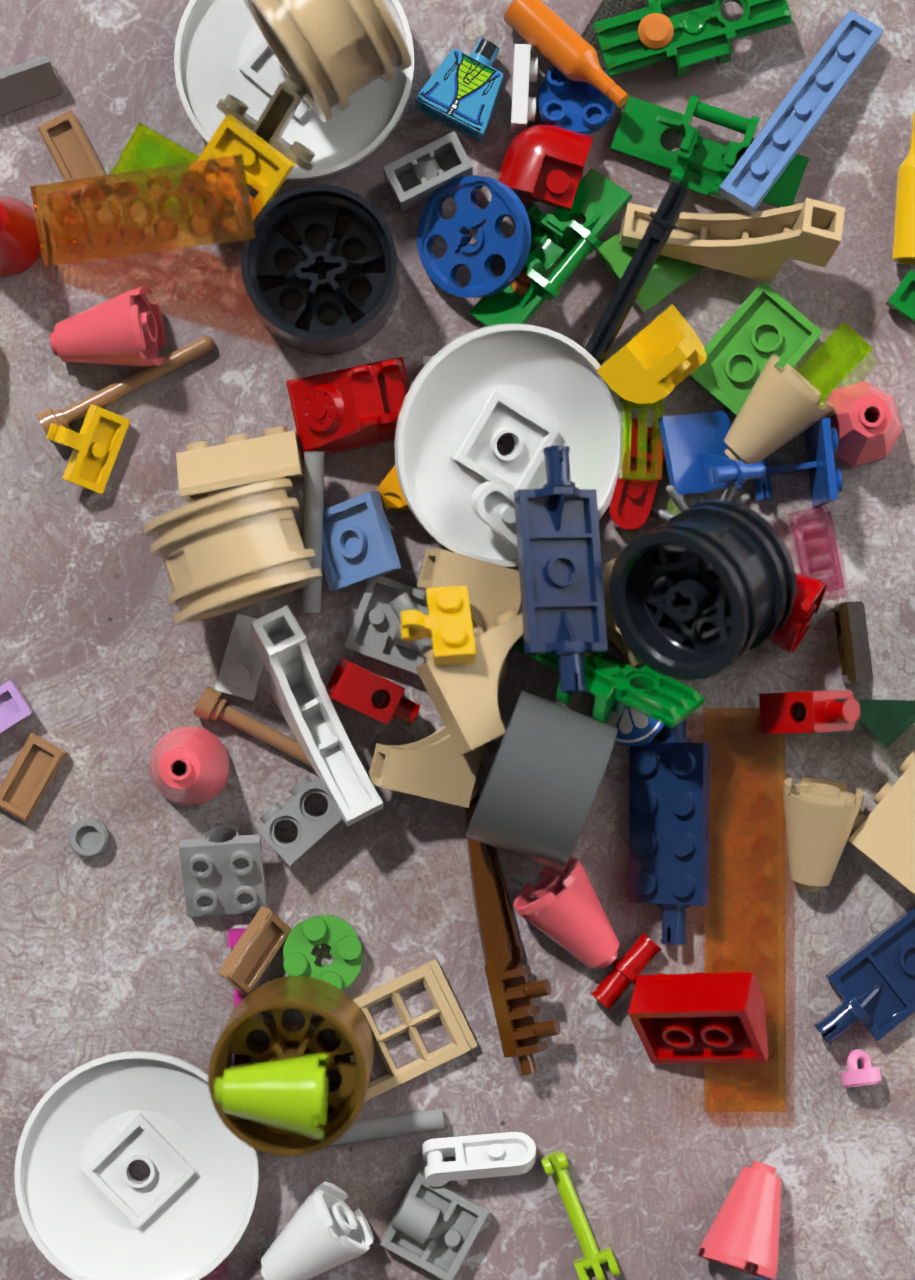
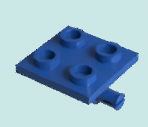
M728 411L669 415L658 418L670 485L675 488L680 496L725 491L729 484L737 485L735 490L742 488V484L746 480L764 478L766 471L762 462L745 464L741 460L737 461L729 458L724 452L728 448L724 438L731 427Z
M830 418L820 419L805 430L808 462L769 466L768 457L761 461L765 466L766 472L764 478L754 479L756 501L773 499L770 475L809 471L812 508L821 507L838 499V493L842 491L843 482L840 469L835 468L833 452L838 451V434L835 428H831Z

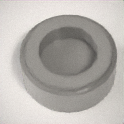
M87 817L76 821L72 825L68 834V842L74 853L84 858H92L106 850L110 842V832L106 824L100 819Z

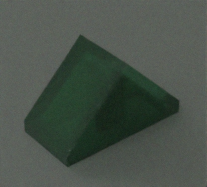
M856 699L860 705V716L856 723L880 748H888L915 722V701Z

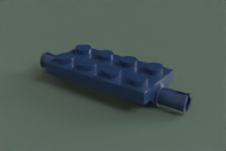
M558 445L543 449L546 470V484H543V488L517 490L514 492L525 655L554 654L555 657H559L560 693L567 694L569 691L571 693L587 691L583 655L608 651L596 489H579L575 487V483L571 482L570 447L561 446V450H559Z
M687 717L672 728L664 725L662 728V738H658V742H650V744L644 747L630 746L629 903L658 904V907L662 908L661 944H687L686 908H689L690 905H709L710 743H690V738H686Z
M915 905L825 976L842 997L840 999L842 1004L818 1023L814 1024V1027L821 1033V1036L829 1045L856 1023L859 1025L863 1024L873 1038L879 1041L915 1012Z

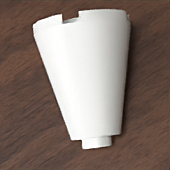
M323 1182L311 1192L261 1258V1274L264 1280H309L365 1254L370 1249L369 1246L373 1243L374 1239L370 1225L359 1207L352 1211L344 1202L349 1198L345 1191L333 1183Z

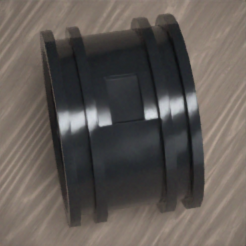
M718 499L703 501L673 516L666 524H661L633 539L619 553L612 567L610 577V605L616 625L625 642L641 660L654 670L671 678L687 681L702 680L722 672L747 651L760 646L784 627L793 611L796 599V572L784 541L766 519L752 509L736 502Z

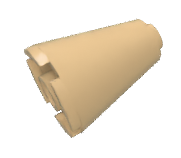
M773 354L768 359L725 436L724 442L728 445V448L724 452L729 458L737 461L741 460L745 464L761 462L828 415L834 409V406L829 400L822 406L818 402L821 399L819 396L822 393L788 363L783 369L777 366L776 363L780 360V357Z
M791 777L783 781L782 788L790 879L797 882L799 889L817 892L821 890V886H828L832 880L863 804L864 792L856 788V794L846 791L847 783L817 777H802L801 784L791 785Z

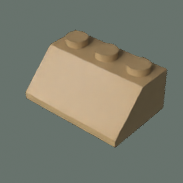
M278 426L263 430V437L248 439V434H236L225 437V444L209 447L208 441L185 445L184 452L176 453L180 497L190 504L219 493L269 480L287 478L291 480L292 484L304 482L303 462L295 430L288 432L287 426Z

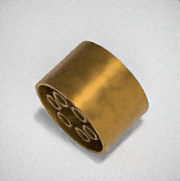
M307 976L281 977L265 982L253 989L247 996L242 998L232 1011L210 1059L208 1070L209 1091L214 1108L224 1125L233 1135L248 1146L278 1156L310 1154L334 1143L352 1126L365 1099L374 1060L373 1037L368 1021L350 996L338 987L317 978ZM271 1009L276 1024L272 1020L263 1017L260 1012ZM288 1009H297L302 1012L305 1021L300 1024L290 1023L285 1018L284 1012ZM313 1012L324 1017L318 1022L317 1026L310 1022ZM332 1028L339 1033L341 1039L335 1043H328L321 1038L320 1031ZM257 1029L263 1030L269 1035L270 1042L258 1044L252 1040L250 1032ZM299 1041L301 1043L300 1045H288L286 1042ZM307 1046L310 1048L312 1052H307ZM354 1052L356 1063L346 1062L341 1057L335 1055ZM230 1053L253 1056L254 1060L250 1063L231 1066ZM321 1053L329 1055V1066L321 1067L336 1069L342 1076V1079L338 1082H329L328 1102L334 1110L327 1114L325 1125L317 1124V1127L321 1128L324 1133L323 1139H312L222 1111V1103H215L214 1100L216 1078H224L225 1070L230 1068Z

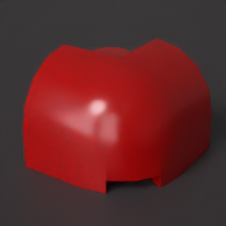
M535 125L526 128L511 141L505 152L497 180L511 188L524 205L529 206L531 202L536 201L570 212L594 137L556 125Z

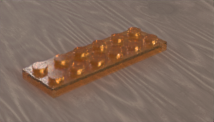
M243 155L30 186L44 266L255 238Z

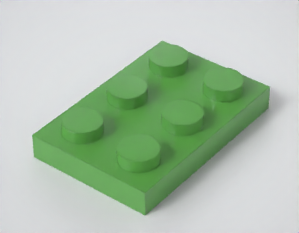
M762 281L704 347L707 354L706 362L688 377L736 418L768 359L773 354L780 357L776 365L781 369L787 363L794 367L823 332L768 284Z

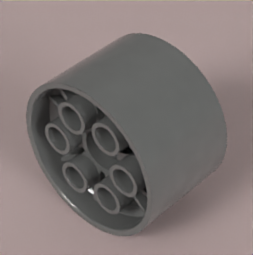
M522 691L465 836L562 873L592 806L607 766L618 728Z

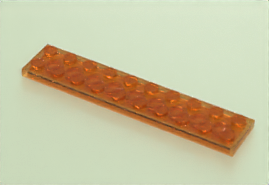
M703 708V743H710L709 905L703 906V973L754 972L765 1001L768 1061L765 1063H703V1109L705 1112H786L785 814L782 790L783 781L785 780V733L761 734L760 708Z

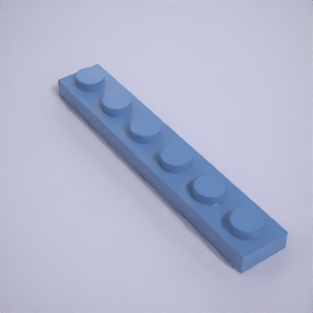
M849 10L721 184L718 195L752 215L881 39L884 29Z

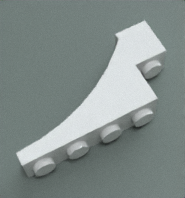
M286 605L252 621L251 643L270 674L271 696L346 826L348 827L383 809V801L368 777L340 722L309 650L306 636L289 607Z

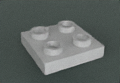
M384 576L368 580L344 648L419 675L416 667L424 663L425 658L414 641H402L400 624L402 623L389 603L407 593L417 610L428 615L426 592Z
M218 826L208 829L204 832L202 838L180 840L179 854L187 917L257 913L261 906L268 908L261 834L239 836L238 830L233 827Z
M418 1171L384 1233L380 1245L442 1280H453L490 1212L488 1208L446 1185L438 1187L429 1186L425 1181V1173Z

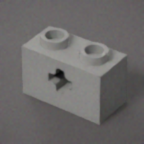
M455 131L382 167L384 179L401 213L427 201L439 187L452 179L473 175V166Z

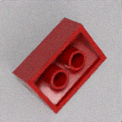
M754 972L638 975L628 1015L652 1064L765 1063L768 1061L765 1001Z

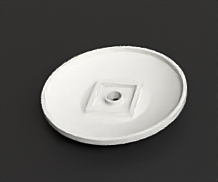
M244 0L189 1L176 35L174 71L179 96L185 111L197 132L208 144L226 116L216 107L220 99L225 100L228 94L238 98L249 107L246 113L258 121L280 83L284 82L288 75L264 39ZM383 0L406 43L412 59V66L404 71L395 66L393 68L394 78L385 82L378 77L348 97L350 106L345 110L340 111L336 106L332 107L333 117L326 122H323L314 113L303 98L281 137L291 145H293L294 141H297L315 153L312 159L314 166L311 171H307L295 165L285 181L319 179L346 170L375 151L395 128L408 102L414 75L412 34L406 15L398 0Z
M498 324L469 332L457 338L441 349L420 371L404 399L399 414L395 435V464L400 487L410 510L426 532L438 543L454 553L503 567L519 566L518 549L474 514L471 507V497L474 490L480 484L488 481L501 483L513 492L519 489L543 488V484H546L543 449L549 446L559 445V450H561V446L570 447L571 482H574L575 487L579 489H596L598 521L601 519L611 503L626 448V428L618 395L597 373L596 370L600 367V364L587 350L568 337L547 328L527 324ZM510 433L514 439L513 449L510 453L501 455L497 449V441L501 435Z
M148 1051L120 1052L93 1059L77 1067L54 1084L40 1099L28 1118L19 1140L14 1170L15 1192L22 1220L35 1245L52 1265L72 1280H200L221 1264L231 1253L249 1223L258 1192L257 1149L248 1146L233 1135L218 1116L211 1100L207 1072L185 1060L167 1054ZM134 1160L145 1161L150 1167V1177L144 1181L133 1179L129 1174V1164Z

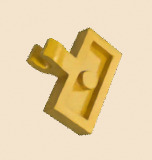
M90 404L80 433L51 423L46 439L73 449L62 479L103 494L131 420Z
M467 585L426 588L428 615L417 610L401 612L402 624H400L402 641L431 638L434 666L476 662V649Z

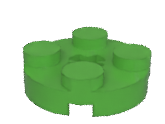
M330 914L312 916L299 922L287 936L283 948V966L289 976L317 978L343 990L353 983L360 972L363 963L362 943L356 930L344 919ZM322 944L332 947L330 955L335 958L331 964L328 965L327 962H324V966H320L315 963L316 956L312 953V950L316 945L320 949Z

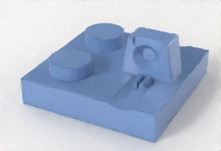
M379 491L362 494L323 510L322 566L330 592L343 590L401 568Z

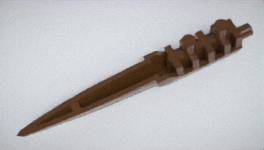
M478 792L470 800L469 808H465L466 831L479 801ZM467 837L474 904L486 964L484 968L504 1058L517 1057L521 1076L537 1073L533 1053L548 1049L547 1042H542V1038L560 1034V1025L557 1019L538 1022L536 1014L541 1012L539 1005L534 1006L533 998L550 995L551 985L548 979L529 982L527 974L532 973L530 965H520L524 958L522 943L518 938L496 848Z

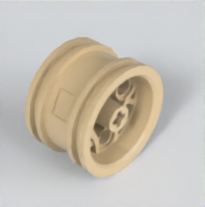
M244 0L252 18L286 74L308 88L303 98L323 122L333 117L332 107L336 106L340 111L345 110L350 106L348 97L378 77L385 82L394 78L393 68L395 66L402 71L412 66V59L406 43L383 0Z
M290 479L269 480L219 493L167 512L143 526L146 536L155 537L156 541L149 548L153 556H161L173 593L169 594L166 600L169 606L178 607L179 613L172 617L175 625H185L234 612L290 593L323 578L320 568H311L310 562L317 557L314 549H305L293 514L300 506L296 498H288L287 493L294 489Z

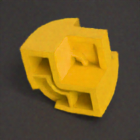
M671 304L633 336L619 351L608 358L596 371L608 386L624 400L637 404L655 403L667 397L680 382L704 364L707 354L698 335L675 306Z

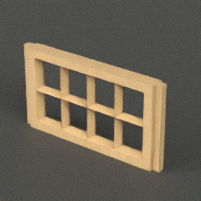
M437 959L414 968L353 998V1001L359 1006L368 1021L374 1047L376 1046L388 1071V1074L368 1083L364 1102L478 1046ZM422 981L435 1009L411 1019L399 992ZM391 997L403 1024L380 1035L368 1007ZM318 1015L312 1018L310 1022L317 1026L318 1022L324 1017ZM439 1016L452 1043L428 1054L416 1026ZM328 1028L334 1042H338L341 1039L339 1033L332 1028ZM407 1031L420 1058L397 1069L384 1042ZM289 1041L286 1043L288 1045H300L301 1042ZM354 1052L338 1055V1057H341L346 1062L355 1063L353 1057H355ZM329 1102L327 1105V1114L334 1110V1108L330 1105Z

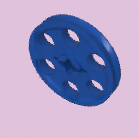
M473 175L454 178L439 187L431 195L421 212L417 228V247L420 260L432 281L452 295L466 298H483L503 291L519 276L530 251L531 227L527 211L517 194L506 184L496 179ZM483 186H486L491 193V202L485 209H481L476 202V194ZM452 197L456 202L457 210L454 217L448 220L442 213V204L445 199ZM510 215L515 220L516 230L510 238H505L501 233L500 225L504 217ZM470 230H478L475 236L478 241L477 244H469L472 238L469 233ZM438 236H442L447 243L446 253L441 258H437L432 251L433 241ZM496 255L502 256L506 264L503 275L498 278L492 274L490 269L491 261ZM461 265H466L471 272V280L466 287H461L456 280V272Z

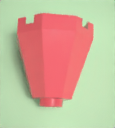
M866 381L832 390L824 405L829 400L834 409L823 418H830L831 428H835L838 434V451L833 452L834 458L851 468L885 459L903 430L894 397Z

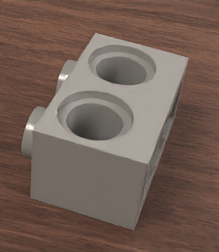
M306 775L289 791L294 798L283 807L276 802L260 817L264 824L257 831L288 866H291L342 820L341 815L318 776L311 780ZM311 793H321L326 797L328 808L324 814L313 815L307 810L306 799ZM281 820H290L296 824L298 835L294 841L284 842L278 838L276 827Z

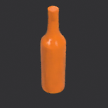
M514 0L510 4L504 15V21L569 80L592 84L617 107H621L627 102L629 94L602 70L595 48L541 0Z

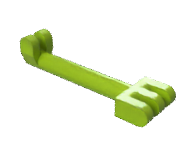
M558 1150L545 1155L541 1159L546 1175H552L584 1255V1257L573 1261L579 1279L590 1280L586 1271L593 1268L597 1280H606L601 1265L607 1262L613 1277L621 1275L611 1247L598 1250L568 1174L567 1168H570L564 1151Z

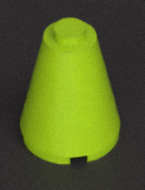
M319 1053L226 1069L224 1078H216L215 1103H222V1111L312 1139H323L324 1133L321 1128L317 1127V1124H326L329 1077H324L325 1068L321 1066H329V1055Z

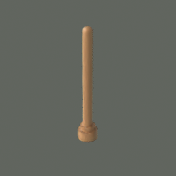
M203 336L165 356L164 362L160 366L144 367L63 410L60 407L52 410L50 407L36 414L46 435L51 423L70 429L69 424L86 416L90 404L101 408L211 351L214 348V340L210 336Z
M210 686L206 687L193 714L206 721L209 718L217 721L219 718L312 767L299 742L227 705V700L221 697L222 692Z

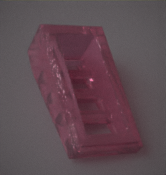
M821 506L789 513L788 519L799 573L810 577V573L831 569L832 576L818 579L828 584L827 591L844 588L831 511L827 506ZM819 522L822 524L820 528L802 531L801 526ZM825 538L824 544L805 547L804 545L805 541ZM828 554V560L810 564L807 562L809 557Z

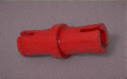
M641 933L640 937L620 960L616 958L611 964L613 969L590 994L610 1011L632 983L635 985L638 975L641 974L662 949L648 936Z

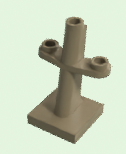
M287 76L284 82L280 83L258 121L246 113L249 107L238 98L228 94L225 100H219L216 107L226 116L231 114L297 166L311 171L314 166L312 159L315 153L297 141H294L293 145H291L281 137L308 91L306 86L296 79ZM230 169L225 176L249 194L252 186ZM186 177L178 192L183 196L201 193L209 198L210 201L204 210L216 219L234 216L243 222L237 234L245 238L252 223L244 217L246 212L204 180L199 182L194 177Z

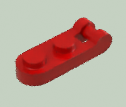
M633 418L625 452L609 506L611 522L623 531L637 530L646 523L665 458L660 427L657 429L644 425L645 421ZM640 440L655 444L652 454L638 450Z

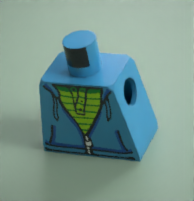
M479 38L470 56L458 49L451 50L418 93L415 99L416 110L483 143L503 84V73L492 67L500 49L492 42Z

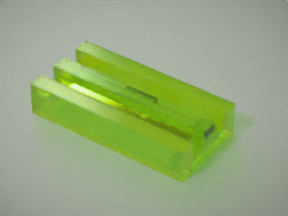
M624 399L621 400L619 479L660 481L662 479L663 443L658 418L663 416L664 399L647 404H637ZM632 408L638 409L637 471H630ZM648 409H652L651 472H646Z

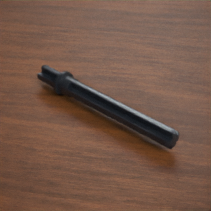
M672 180L657 211L650 212L649 216L652 219L645 230V234L585 347V350L597 360L600 366L665 243H667L672 231L678 230L680 227L676 222L692 190Z

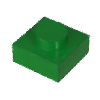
M910 269L885 305L915 325V272Z

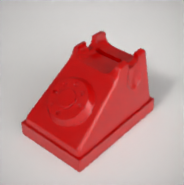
M403 356L286 381L302 459L304 460V452L307 451L324 452V456L395 441L399 414L410 389Z

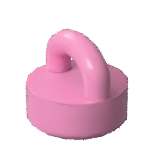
M860 1049L850 1052L847 1057L848 1071L840 1072L842 1086L850 1088L880 1084V1081H882L880 1067L872 1068L868 1054ZM858 1059L861 1061L862 1069H858Z

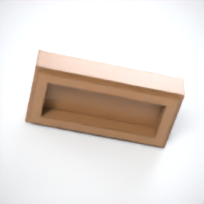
M72 109L37 127L74 200L110 182Z
M31 733L0 787V808L25 822H29L68 752L35 733Z
M261 906L217 974L238 992L247 996L292 929L271 909Z

